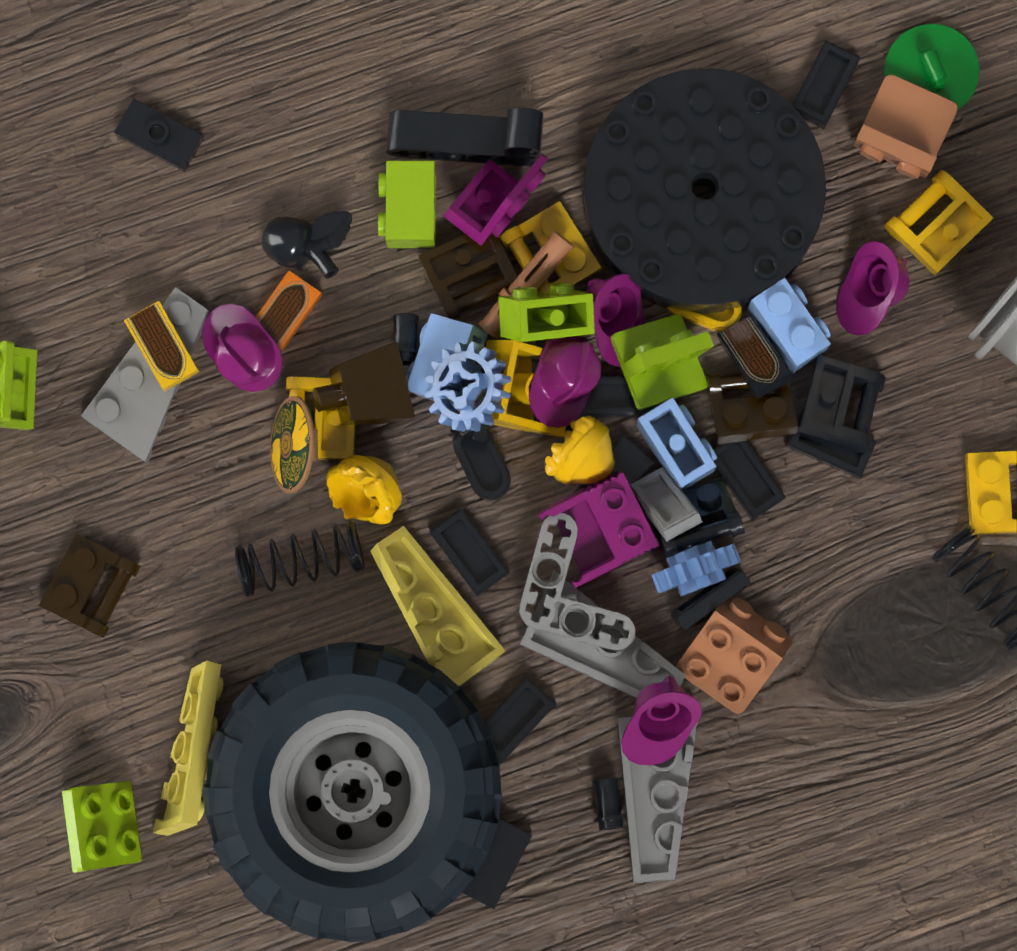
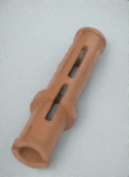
M554 230L551 237L533 259L530 260L508 289L504 287L500 291L499 296L513 295V289L518 287H537L539 289L569 251L574 248V245ZM499 300L484 319L478 323L484 331L498 340L500 338Z

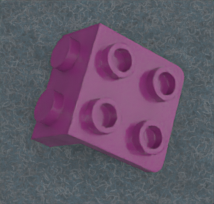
M541 154L519 182L489 159L448 208L444 217L481 246L491 234L498 238L511 222L513 216L521 210L531 197V193L534 192L547 175L541 168L549 158Z

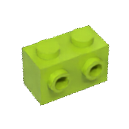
M386 161V173H379V197H386V212L378 213V235L385 236L388 248H435V161Z
M572 283L551 284L550 291L538 292L537 287H518L513 289V295L499 296L500 337L527 342L595 334L593 293L574 290V284Z

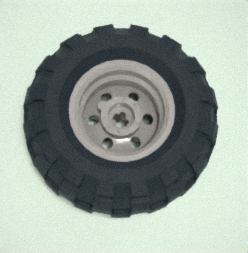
M358 642L331 643L313 650L298 652L274 664L271 670L255 682L250 683L231 704L232 709L221 728L216 730L207 757L209 765L206 785L203 787L204 813L208 819L214 845L212 846L224 871H227L244 893L243 896L264 915L267 914L290 927V930L317 939L347 941V943L374 941L407 932L432 919L455 901L474 879L489 853L499 823L502 798L500 765L493 739L479 711L463 690L441 670L411 653L387 645L381 646ZM361 742H366L371 746V753L366 758H360L355 753L356 746ZM323 754L331 759V766L325 771H321L316 767V759ZM391 770L398 771L402 776L401 783L396 787L389 786L385 779L386 774ZM353 779L360 780V787L366 789L365 797H357V803L350 802V795L344 793L346 784L353 785ZM312 795L318 796L322 801L321 808L316 812L310 811L306 805L307 799ZM386 811L391 814L393 820L389 827L383 828L377 824L376 817L380 812ZM341 824H347L352 829V836L348 840H341L337 836L336 830Z

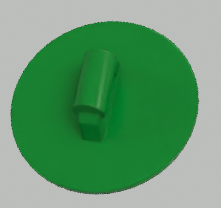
M939 24L920 25L903 33L891 46L884 66L885 77L888 75L897 76L946 98L957 105V110L961 109L974 94L980 74L977 54L967 38L958 31Z

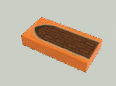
M291 271L286 273L256 316L257 320L276 341L281 349V353L322 297V293Z

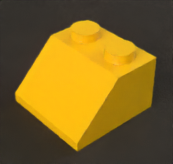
M487 340L486 348L497 352L495 359L505 361L507 364L503 375L511 377V381L503 385V390L509 392L511 396L507 399L501 398L499 404L502 405L505 411L503 414L492 413L493 425L564 437L566 426L555 428L534 421V414L530 407L529 390L534 376L531 359L539 360L543 348L515 340Z

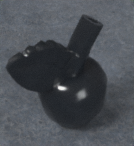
M348 211L330 212L316 219L313 224L293 217L274 218L263 231L262 248L268 257L281 266L301 268L311 260L317 265L325 278H332L338 273L339 269L326 252H331L334 248H338L342 241L346 240V235L350 231V224L352 223V214Z

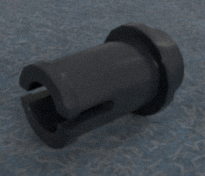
M397 313L393 315V343H398L403 366H410L415 361L418 353L416 346L419 316L412 313Z
M618 778L592 781L597 809V818H594V823H598L599 831L623 828V820L626 819V814L621 813L617 784Z

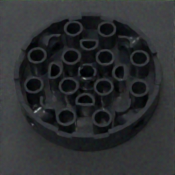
M699 68L669 73L649 81L627 95L616 105L599 128L590 148L584 176L583 204L588 229L594 247L613 275L622 273L630 275L629 279L640 290L641 297L658 306L703 314L720 313L746 304L749 305L753 298L783 278L787 280L800 265L820 226L826 199V178L821 152L813 133L799 112L784 97L762 82L746 75L720 69ZM697 186L710 187L714 197L707 200L700 199L694 195L692 190Z

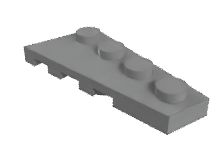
M175 287L162 306L192 357L202 333L204 322L210 312ZM135 342L82 413L81 417L148 464L156 438L163 428L167 418L166 414L181 383L164 392Z
M553 571L548 583L556 581L560 575ZM565 580L561 594L562 598L599 607ZM545 589L531 619L532 621L539 622L541 616L548 617L550 610L544 607L545 597L547 594L554 598L556 589ZM580 609L572 610L565 618L566 627L573 633L584 632L589 626V617ZM595 614V627L589 636L590 638L598 640V633L601 631L610 634V642L618 644L620 638L627 639L629 631L624 630L620 622L616 620L613 626L601 624L605 616ZM528 626L520 643L523 647L634 698H637L639 692L646 686L663 682L667 676L675 678L679 686L682 685L686 676L636 636L627 648L618 651L533 629Z
M632 717L617 718L633 883L675 880L697 724L675 756L663 763L646 766L629 761L622 751L621 739Z

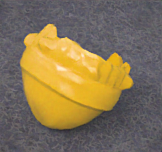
M583 416L577 421H572L570 424L573 431L567 430L565 432L563 444L553 443L551 446L552 457L547 456L545 458L546 474L554 476L557 481L565 485L600 482L609 477L615 467L609 428L591 416Z
M351 455L337 465L330 467L327 472L326 485L329 497L333 500L334 508H341L344 511L345 519L355 518L380 525L388 524L392 521L394 512L402 502V494L395 470L389 463L373 456Z

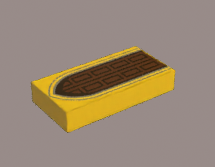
M160 301L124 320L164 392L199 373L197 366Z

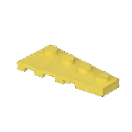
M404 526L372 548L370 552L430 665L441 670L460 687L506 651Z
M205 661L191 668L179 718L180 723L186 724L185 731H181L173 744L170 758H173L174 763H177L176 769L169 783L164 782L160 799L167 800L166 811L163 820L155 819L152 833L169 836L196 826L203 816L204 797L201 796L203 782L207 779L209 759L207 758L209 743L214 738L217 729V718L214 717L215 703L219 700L223 690V679L220 677L221 664Z

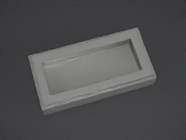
M664 467L630 484L641 509L666 542L702 523L697 509Z

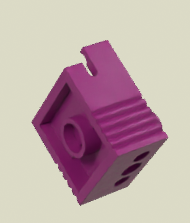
M620 470L614 472V475H610L607 479L605 478L593 485H588L586 489L582 488L538 512L541 520L547 515L554 517L560 513H565L576 522L578 528L577 539L572 557L581 574L577 580H571L575 588L622 565L624 561L628 562L631 558H636L638 554H644V551H650L651 547L656 548L659 546L624 473ZM558 520L557 527L562 537L569 538L571 531L566 529V522Z

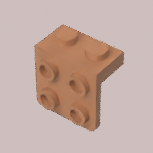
M888 75L883 80L853 146L859 148V153L868 159L876 162H881L884 159L897 165L896 170L908 177L918 179L921 176L926 178L931 172L937 159L938 151L957 113V105L946 98L897 76Z
M732 596L715 609L677 663L676 668L686 675L685 679L732 712L740 714L744 712L784 658L794 639L787 635L786 630L781 625L773 621H767L754 612L748 602Z

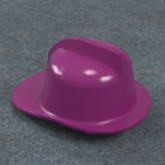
M878 241L869 242L857 251L840 289L837 299V316L841 326L848 333L859 336L869 334L875 330L885 318L889 307L900 302L908 291L910 279L909 271L906 267L907 260L902 256L895 255L884 243Z
M625 273L614 275L606 280L592 279L588 282L587 291L588 293H593L594 330L597 346L602 358L608 364L617 367L621 366L610 337L616 332L646 324L641 302V292L629 279L630 275Z
M236 304L221 305L211 311L204 322L202 332L203 344L221 375L238 388L250 392L263 391L273 385L282 371L283 359L281 349L257 318L245 307Z
M579 336L549 339L545 343L531 381L529 401L531 410L536 418L546 426L555 428L568 426L572 421L577 420L584 410L591 390L597 385L601 377V363L598 355L593 350L592 344L584 341Z
M667 676L663 682L646 686L637 696L634 715L623 733L621 739L623 753L629 761L646 766L660 764L672 758L682 748L692 729L698 723L702 715L701 704L694 696L687 694L672 676Z

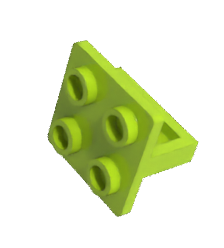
M680 314L616 332L610 337L638 410L664 403L672 397L677 399L699 392L708 387V382L698 357L714 347L709 331L693 335L692 330H687Z
M13 341L0 342V428L27 431L34 429L37 350L14 347Z
M130 781L73 787L62 791L73 873L141 862L142 855Z

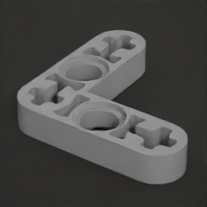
M560 513L554 517L549 515L541 526L519 610L521 619L527 626L533 629L610 650L619 651L627 648L635 638V627L629 617L621 613L561 597L577 539L578 528L573 518L565 513ZM558 520L565 521L566 529L571 531L570 537H563L559 546V550H567L565 558L552 552H541L543 544L551 548L553 534L547 532L549 525L556 526ZM546 559L556 561L561 569L559 578L551 583L543 582L537 576L539 563ZM532 583L543 589L557 590L554 598L546 594L544 607L549 609L550 613L548 617L541 616L539 622L532 621V614L526 611L528 604L533 605L536 603L539 593L530 592ZM575 609L584 611L589 617V626L581 633L571 632L565 624L567 614ZM595 614L604 615L605 618L601 624L613 626L616 620L624 622L623 629L629 631L627 639L620 638L618 644L610 642L611 635L601 631L598 633V640L590 638L589 636L595 627Z

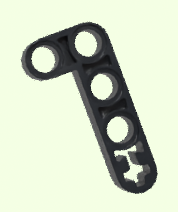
M531 108L509 109L507 117L410 110L392 111L389 113L386 153L395 157L483 164H486L490 159L498 165L532 166L541 155L543 113Z

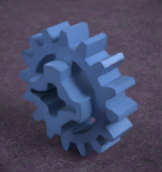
M460 342L455 343L454 351L443 349L441 351L444 359L442 363L433 360L431 362V366L436 370L435 375L425 376V381L432 384V390L424 393V396L435 401L429 408L430 413L440 415L438 421L440 424L452 426L453 430L465 432L466 429L478 432L480 431L481 423L493 425L494 420L491 414L493 412L503 414L505 410L499 404L501 398L507 399L511 396L509 392L503 390V385L511 381L510 376L501 374V371L507 365L506 362L495 359L497 353L495 350L483 348V345L470 342L469 345ZM481 366L483 367V369H484V371H485L484 374L481 373Z
M709 541L666 558L669 568L651 576L658 593L677 587L680 596H684L726 580L723 570L740 563L741 560L735 544L715 550L713 542Z

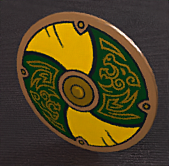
M290 396L280 405L273 422L270 441V458L274 478L279 488L289 494L296 493L303 487L309 476L312 462L318 461L317 430H314L312 416L306 402L298 396Z

